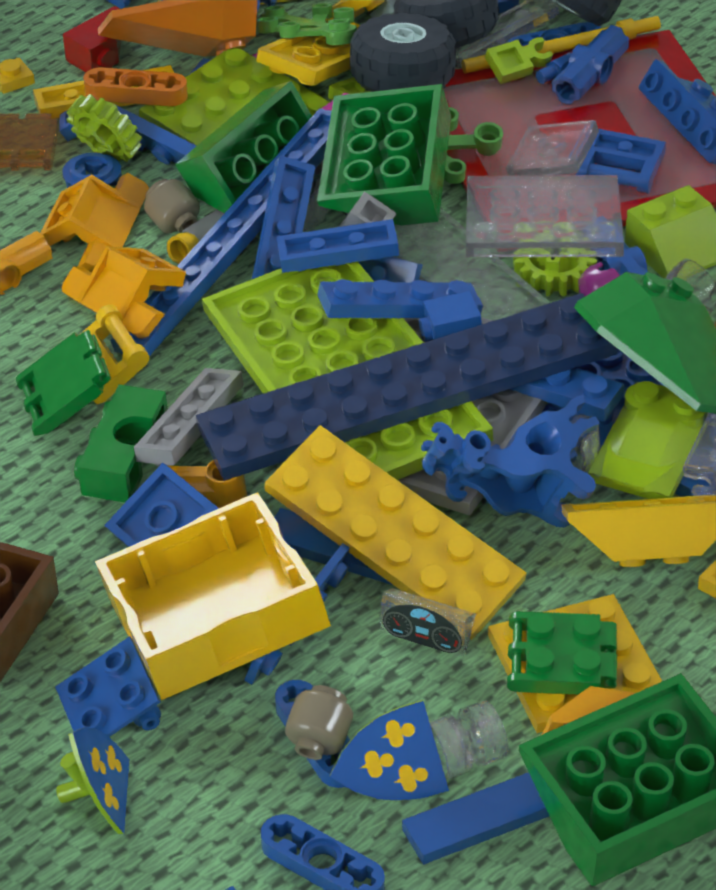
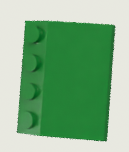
M442 84L334 96L317 197L318 205L349 213L365 191L396 213L393 218L394 224L403 226L439 222L451 114Z
M682 673L519 745L518 751L565 850L592 887L716 829V716Z

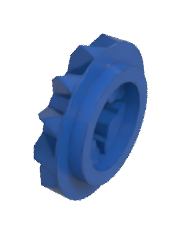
M102 153L78 155L70 159L62 170L67 188L91 175H86V171L110 186H116L119 177L122 176L119 161L108 154Z

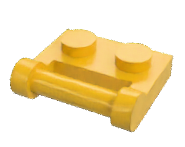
M110 304L101 307L97 311L96 320L84 330H90L91 335L96 336L102 352L100 359L104 358L111 376L110 381L104 385L103 393L93 400L96 404L103 403L115 393L119 384H126L149 361V354L141 344H136L123 325L122 315L117 307ZM110 334L123 352L122 360L119 363L103 341Z

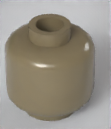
M162 179L148 189L145 196V213L163 233H172L177 230L179 233H182V230L197 222L200 202L183 182L178 179Z
M315 685L311 690H305L296 696L286 723L285 733L288 739L296 745L295 751L301 756L319 760L322 758V755H334L342 750L353 720V711L349 704L346 703V696L340 691L328 686Z

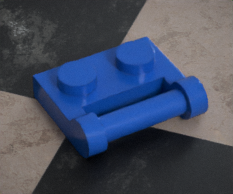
M595 128L578 161L576 179L588 181L589 178L637 187L638 192L650 193L653 179L665 155L666 142Z

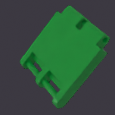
M90 330L84 331L80 335H77L75 332L17 375V386L19 389H23L26 397L23 402L26 412H31L34 421L31 426L34 436L48 434L59 425L65 423L71 416L91 401L97 399L103 393L104 385L110 381L111 376L104 358L100 359L102 352L95 335H91ZM33 385H34V388H35V392H34V393L32 392V389H31V387H32ZM41 409L43 412V416H40L39 410Z
M516 611L509 615V627L513 629V642L508 646V657L512 660V673L507 677V688L510 691L579 695L590 686L607 689L617 687L616 623L600 621V614ZM522 631H527V642H522ZM521 661H526V673H521Z

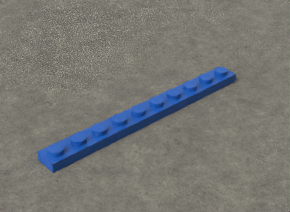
M318 109L178 264V268L186 271L183 287L167 286L166 291H154L145 301L148 305L165 314L146 338L139 339L130 334L136 344H141L145 348L149 356L262 230L274 165L278 156L283 155L314 165L315 169L323 161L331 117L330 110ZM112 338L110 341L114 352L123 354L114 338Z

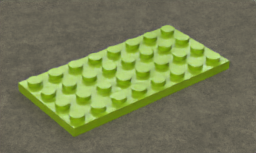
M359 262L282 273L280 268L202 298L204 312L263 394L424 343L404 318L327 317L317 295L320 281L336 282L337 280L345 279L352 282H374ZM470 401L346 441L345 443L396 480H399L424 469L422 461L427 451H422L421 446L426 440L434 441L438 433L431 431L432 426L436 422L447 424L452 429L454 435L459 434L463 439L473 430L485 433L490 441L494 440L493 427Z

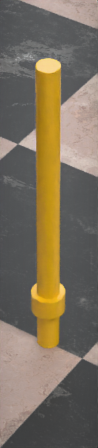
M658 16L636 21L629 18L617 21L614 26L622 28L623 33L631 40L635 39L637 34L659 30L661 22ZM608 27L544 41L542 50L537 52L546 53L551 51L553 54L574 49L578 44L587 46L602 30H606ZM485 55L461 61L465 74L490 68Z

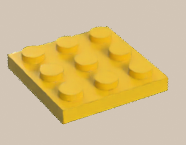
M614 594L545 611L549 613L600 614V621H609L617 624V687L612 688L613 690L637 693L662 682ZM509 621L488 626V637L507 675L512 673V660L508 657V646L513 642V629L509 627ZM522 631V642H527V631ZM521 661V673H526V661ZM516 692L536 733L544 731L552 713L577 696V694Z

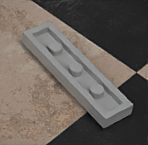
M204 368L134 446L136 462L154 463L156 466H160L162 463L167 466L175 465L201 435L197 426L196 415L226 406L244 386L242 371Z

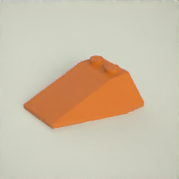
M163 0L112 10L98 27V35L203 57L218 56L223 51L229 49L246 48V44L256 36L258 0Z

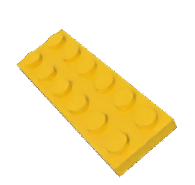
M321 425L265 481V492L339 546L342 543L348 546L350 554L421 606L446 618L460 634L470 640L486 626L525 581L527 572Z

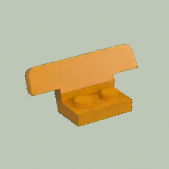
M130 173L122 175L115 188L90 175L61 191L40 233L45 236L49 246L61 240L67 242L76 235L82 241L88 243L77 267H83L92 272L106 246L123 247L146 198L149 187L144 181Z
M106 246L92 272L83 267H72L62 284V292L95 313L105 305L116 306L122 315V323L127 331L137 338L143 339L150 335L165 315L145 303L149 290L166 291L167 286L183 287L186 271L142 248Z

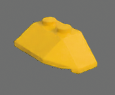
M716 495L562 504V514L567 521L614 562L619 561V565L623 567H639L646 564V559L663 558V563L666 564L687 563L690 556H702L716 540Z

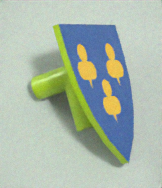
M420 700L395 708L377 716L361 728L341 751L330 777L354 792L383 800L419 799L449 791L424 701Z
M83 727L69 733L68 736L73 752L63 756L60 766L73 781L57 786L56 793L59 801L67 803L91 795L97 808L118 834H124L130 759L108 735L95 728Z

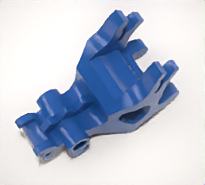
M582 394L569 401L566 407L558 411H544L518 427L505 449H501L498 444L491 446L489 437L481 431L473 430L463 439L459 434L454 435L452 429L447 424L436 422L431 428L433 433H438L434 441L426 440L421 446L422 451H427L422 465L425 472L431 476L436 471L446 474L445 491L447 497L454 502H461L466 498L467 492L464 488L467 486L483 494L492 508L504 516L516 513H529L553 526L564 528L569 526L570 523L562 514V504L564 503L560 502L561 498L564 499L568 492H570L577 498L586 499L591 496L596 487L595 480L589 474L574 467L572 462L578 457L574 450L578 439L596 430L600 423L596 416L589 419L581 417L575 423H571L577 412L586 402Z

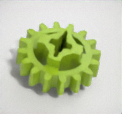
M91 94L87 97L80 95L66 112L69 115L66 119L67 122L74 125L71 129L72 132L76 133L80 141L86 143L93 153L108 154L118 161L122 159L128 162L142 145L140 143L142 136L135 133L138 128L128 119L129 116L121 114L115 104L105 101L103 98L97 101Z
M545 230L543 237L540 238L537 235L530 234L529 242L520 241L519 249L514 250V277H520L519 284L521 286L531 284V292L535 293L543 289L546 296L549 297L553 294V291H559L562 296H567V290L569 289L579 293L578 280L588 267L597 264V252L595 249H590V242L588 240L578 242V234L566 237L563 230L552 235L548 230Z

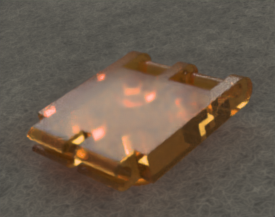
M19 113L0 114V169L10 167L11 171H19L20 167H43L44 171H52L59 131L57 119H51L52 113H26L25 119H19Z

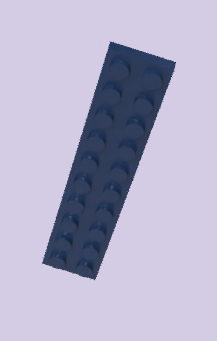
M583 293L218 407L197 414L196 421L221 477L225 481L286 461L320 425L343 442L616 355L617 348L597 333L575 310L574 306L577 301L585 297Z

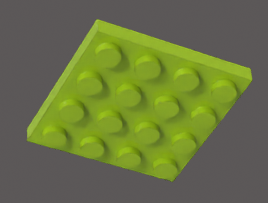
M233 48L223 51L185 77L187 80L188 98L184 103L177 106L144 105L139 109V117L197 146L260 92L288 81H292L312 116L318 109H321L330 102L286 75L272 72L268 66L256 62L257 58L244 50Z

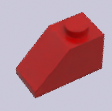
M113 6L63 33L65 59L67 62L84 72L99 67L112 68L115 64L119 63L121 40L99 36L97 30L112 10L119 9L118 7Z

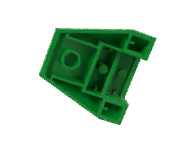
M625 272L577 301L574 306L575 310L597 333L694 410L716 414V328L705 305L693 294L694 288L688 282L674 277L672 280L663 279L650 272H646L645 275Z

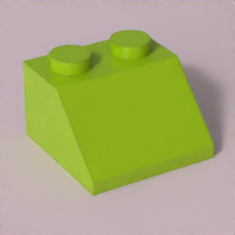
M687 185L628 209L625 243L629 248L638 246L645 256L646 263L664 279L672 280L674 277L684 279L716 265V213L709 201L691 186Z

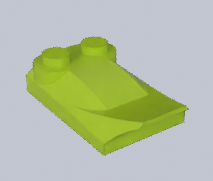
M649 381L633 384L626 390L624 406L588 474L595 480L596 484L646 499L672 498L710 426L711 413L694 410L665 386Z

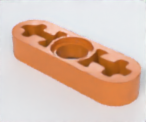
M99 67L90 69L83 76L85 95L91 94L97 101L103 98L108 102L177 106L184 103L188 98L187 80L178 73Z

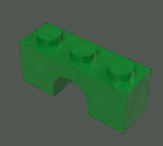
M118 385L112 399L107 400L104 404L102 418L98 426L91 429L88 446L84 454L78 455L76 459L74 477L79 480L81 495L125 503L135 493L143 477L141 462H136L134 446L168 410L166 391Z

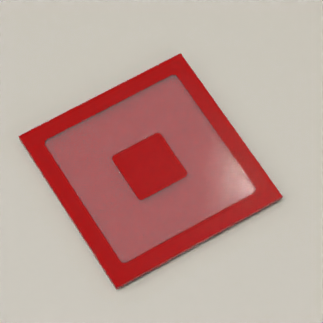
M670 30L637 35L635 39L629 40V48L614 63L608 81L604 85L595 83L579 100H575L571 105L560 102L558 96L552 92L553 80L544 84H540L537 81L536 72L545 67L534 66L532 75L501 85L491 68L466 74L462 68L455 69L454 76L443 88L448 107L456 109L459 113L458 127L450 131L449 135L474 134L476 126L484 122L495 123L503 129L502 147L492 156L481 155L477 149L447 150L448 156L453 159L462 160L466 164V176L461 184L498 252L519 248L520 241L529 242L530 234L537 235L539 238L543 237L545 230H548L551 235L563 230L566 237H570L574 234L582 235L590 228L592 223L603 220L613 228L626 226L628 209L687 185L691 186L709 201L713 208H716V164L709 163L639 90L641 81L655 59L663 61L678 78L691 82L695 79L706 82ZM573 49L553 53L551 61L569 52L572 53ZM595 128L666 142L665 155L653 179L650 193L638 192L637 187L589 178L588 181L576 179L578 161Z

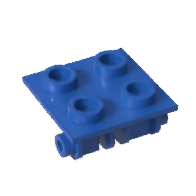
M130 636L55 686L73 731L83 727L95 728L110 737L132 721L137 726H142L144 730H153L160 723L161 711L157 705L161 701Z

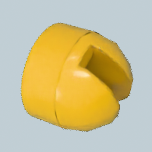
M189 232L179 233L171 237L167 242V252L171 260L179 264L197 245L199 239Z

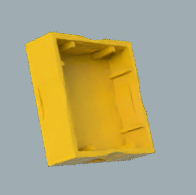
M258 492L200 516L179 529L151 537L95 561L109 600L128 637L130 636L133 639L161 701L331 626L317 582L297 551L284 541L278 522Z

